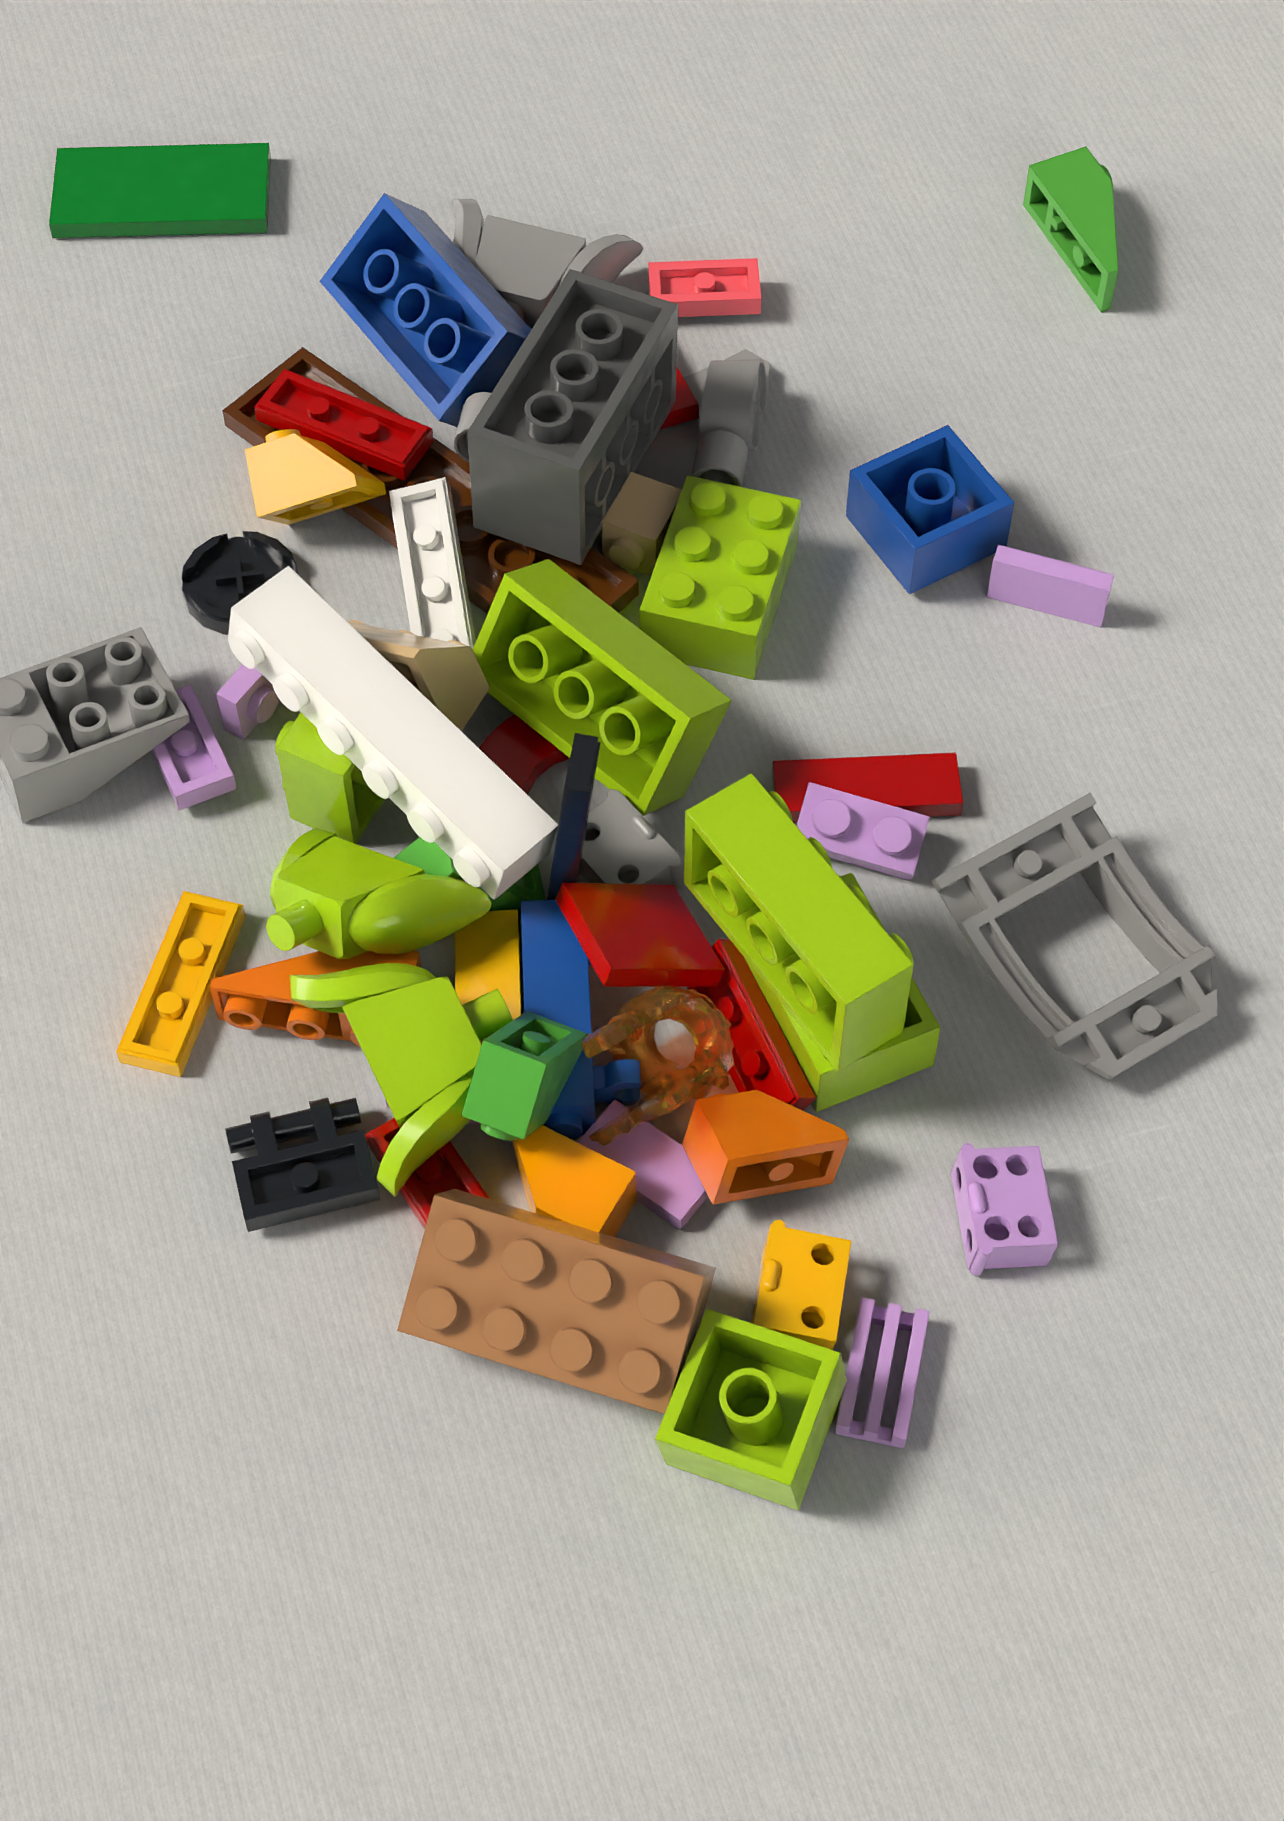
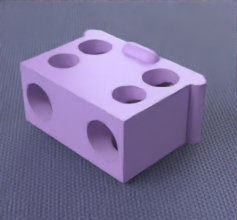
M970 1143L964 1144L951 1170V1178L967 1269L970 1270L972 1275L979 1276L984 1269L1047 1266L1058 1246V1240L1039 1146L975 1149Z

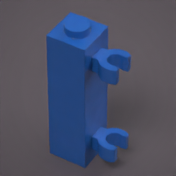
M556 900L521 901L524 1013L529 1011L588 1034L585 1046L546 1123L543 1124V1126L571 1140H576L583 1136L595 1123V1103L606 1102L611 1104L615 1099L624 1106L641 1104L640 1061L623 1059L610 1062L604 1066H593L588 966L592 965Z

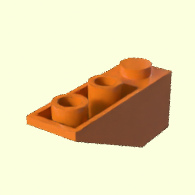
M317 951L213 978L209 988L218 1020H224L234 1027L245 1030H255L259 1027L285 1030L306 1040H320L323 1037L351 1041L360 1047L345 1014L327 1013L307 1008L291 999L289 975H320L383 963L410 964L421 967L420 952L410 951L401 954H382L367 951L349 959H338Z

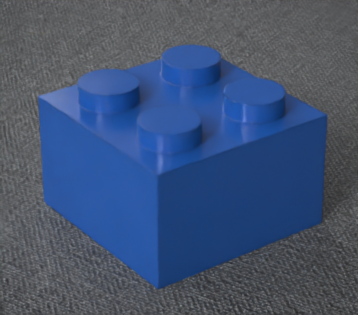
M949 425L850 470L846 517L909 595L995 554L998 545L1007 547L1014 501Z

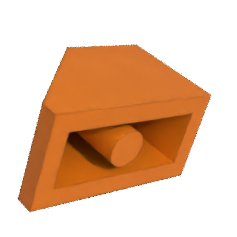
M752 1090L734 1094H716L708 1098L696 1099L682 1146L709 1199L715 1205L833 1184L848 1145L849 1137L844 1129L761 1091Z

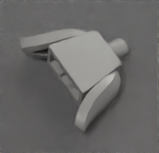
M452 200L456 219L453 243L531 330L569 269L613 283L624 268L637 258L644 249L639 242L626 235L615 234L605 236L586 246V238L491 215H487L484 221L476 200Z

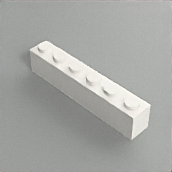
M287 566L231 607L228 642L235 657L245 667L249 669L256 668L273 685L277 697L288 709L294 712L300 711L317 727L320 738L332 752L338 755L344 754L362 771L363 778L370 789L381 798L387 799L389 797L407 815L409 824L420 838L429 843L435 842L453 860L456 871L468 884L473 887L480 886L495 900L549 855L558 824L292 568Z

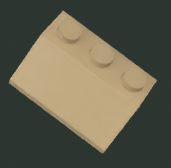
M357 620L347 621L460 731L463 730L490 689L471 646L455 640L442 641L418 636L406 630L394 631L369 626Z

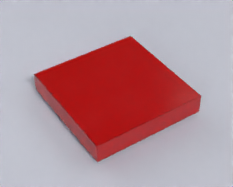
M562 883L555 900L604 987H717L725 968L674 885Z

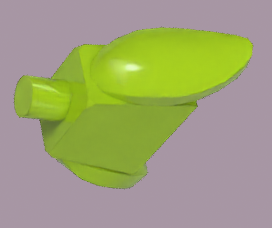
M314 828L296 839L273 871L270 898L276 913L269 916L266 928L271 942L282 951H289L303 944L338 959H349L367 951L382 954H401L421 949L464 928L489 912L492 903L485 892L478 887L471 886L466 881L448 876L425 874L422 868L338 838L336 833Z
M383 963L320 975H289L291 999L294 1002L307 1008L327 1013L345 1014L400 1128L382 1158L377 1175V1180L396 1197L412 1173L446 1145L471 1120L461 1115L482 1046L480 1040L489 1037L513 1021L509 1009L498 989L462 1005L448 977L436 978L428 969L410 964Z

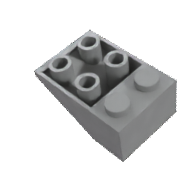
M142 627L0 678V778L22 823L83 801L190 722L187 710Z

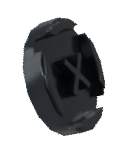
M242 531L243 537L228 539L226 533L212 537L194 549L183 565L181 577L183 582L182 593L189 614L203 627L223 635H228L231 607L287 566L299 575L292 552L278 539L259 532Z

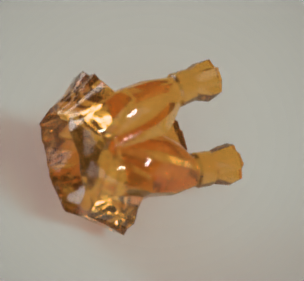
M657 986L632 997L628 1002L620 1006L619 1014L612 1017L607 1025L586 1036L581 1045L588 1059L610 1048L615 1061L623 1059L639 1060L640 1090L647 1095L589 1136L592 1141H598L600 1145L606 1146L621 1134L630 1133L640 1123L654 1120L664 1114H670L690 1099L706 1098L713 1086L724 1090L730 1085L728 1075L730 1068L734 1065L732 1054L734 1044L729 1031L731 1023L710 998L693 989L686 990L675 986ZM672 1019L683 1024L692 1034L696 1050L694 1060L690 1064L679 1066L677 1063L666 1059L658 1051L654 1033L656 1024L660 1020Z

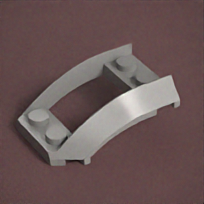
M1090 792L936 877L931 882L986 971L1027 1022L1056 1051L1109 1080L1218 1016L1217 989L1212 991L1211 958L1215 957L1216 954L1210 944L1204 947L1162 903L1130 858L1117 836L1112 838L1093 808L1097 802ZM1081 873L1105 911L1160 973L1074 1023L1037 982L1005 937L996 919L1076 874Z

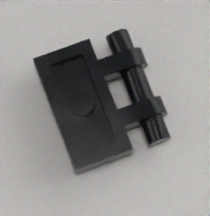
M328 1097L309 1101L310 1108L275 1117H271L270 1111L250 1115V1123L225 1128L231 1154L255 1148L258 1151L256 1156L232 1161L248 1232L380 1200L364 1130L337 1136L336 1129L362 1123L356 1097L330 1103ZM314 1134L317 1136L318 1141L278 1150L277 1143Z

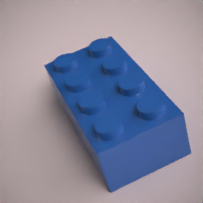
M386 193L382 195L319 281L438 421L458 427L466 399L474 393L493 392L531 331L530 327L425 211Z

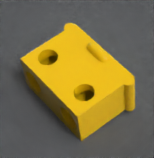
M775 1220L773 1224H770L763 1247L751 1323L833 1350L838 1333L851 1240L787 1228L782 1220Z

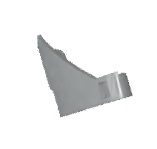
M745 349L725 360L711 361L709 367L683 377L699 403V418L659 430L635 473L680 489L683 488L687 475L742 487L748 451H755L759 444L771 375V364ZM488 392L474 393L469 396L462 408L454 438V449L468 463L467 431L491 395Z

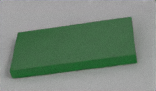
M269 143L57 148L49 219L52 238L267 233L271 170Z

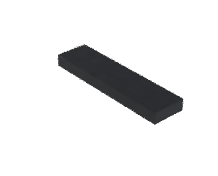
M579 733L574 735L563 790L547 900L556 899L563 882L577 883L601 744V742H598V737Z

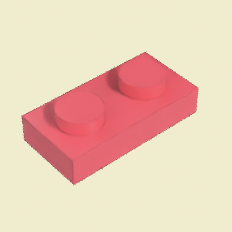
M758 258L648 262L649 295L678 304V317L761 314L762 298Z

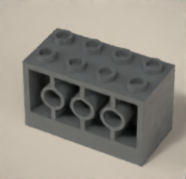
M569 269L467 431L474 528L570 562L582 564L602 529V520L630 473H635L676 402L678 304Z

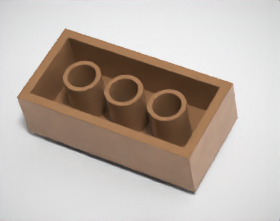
M451 1189L434 1195L397 1331L665 1414L701 1324L716 1267L464 1191Z

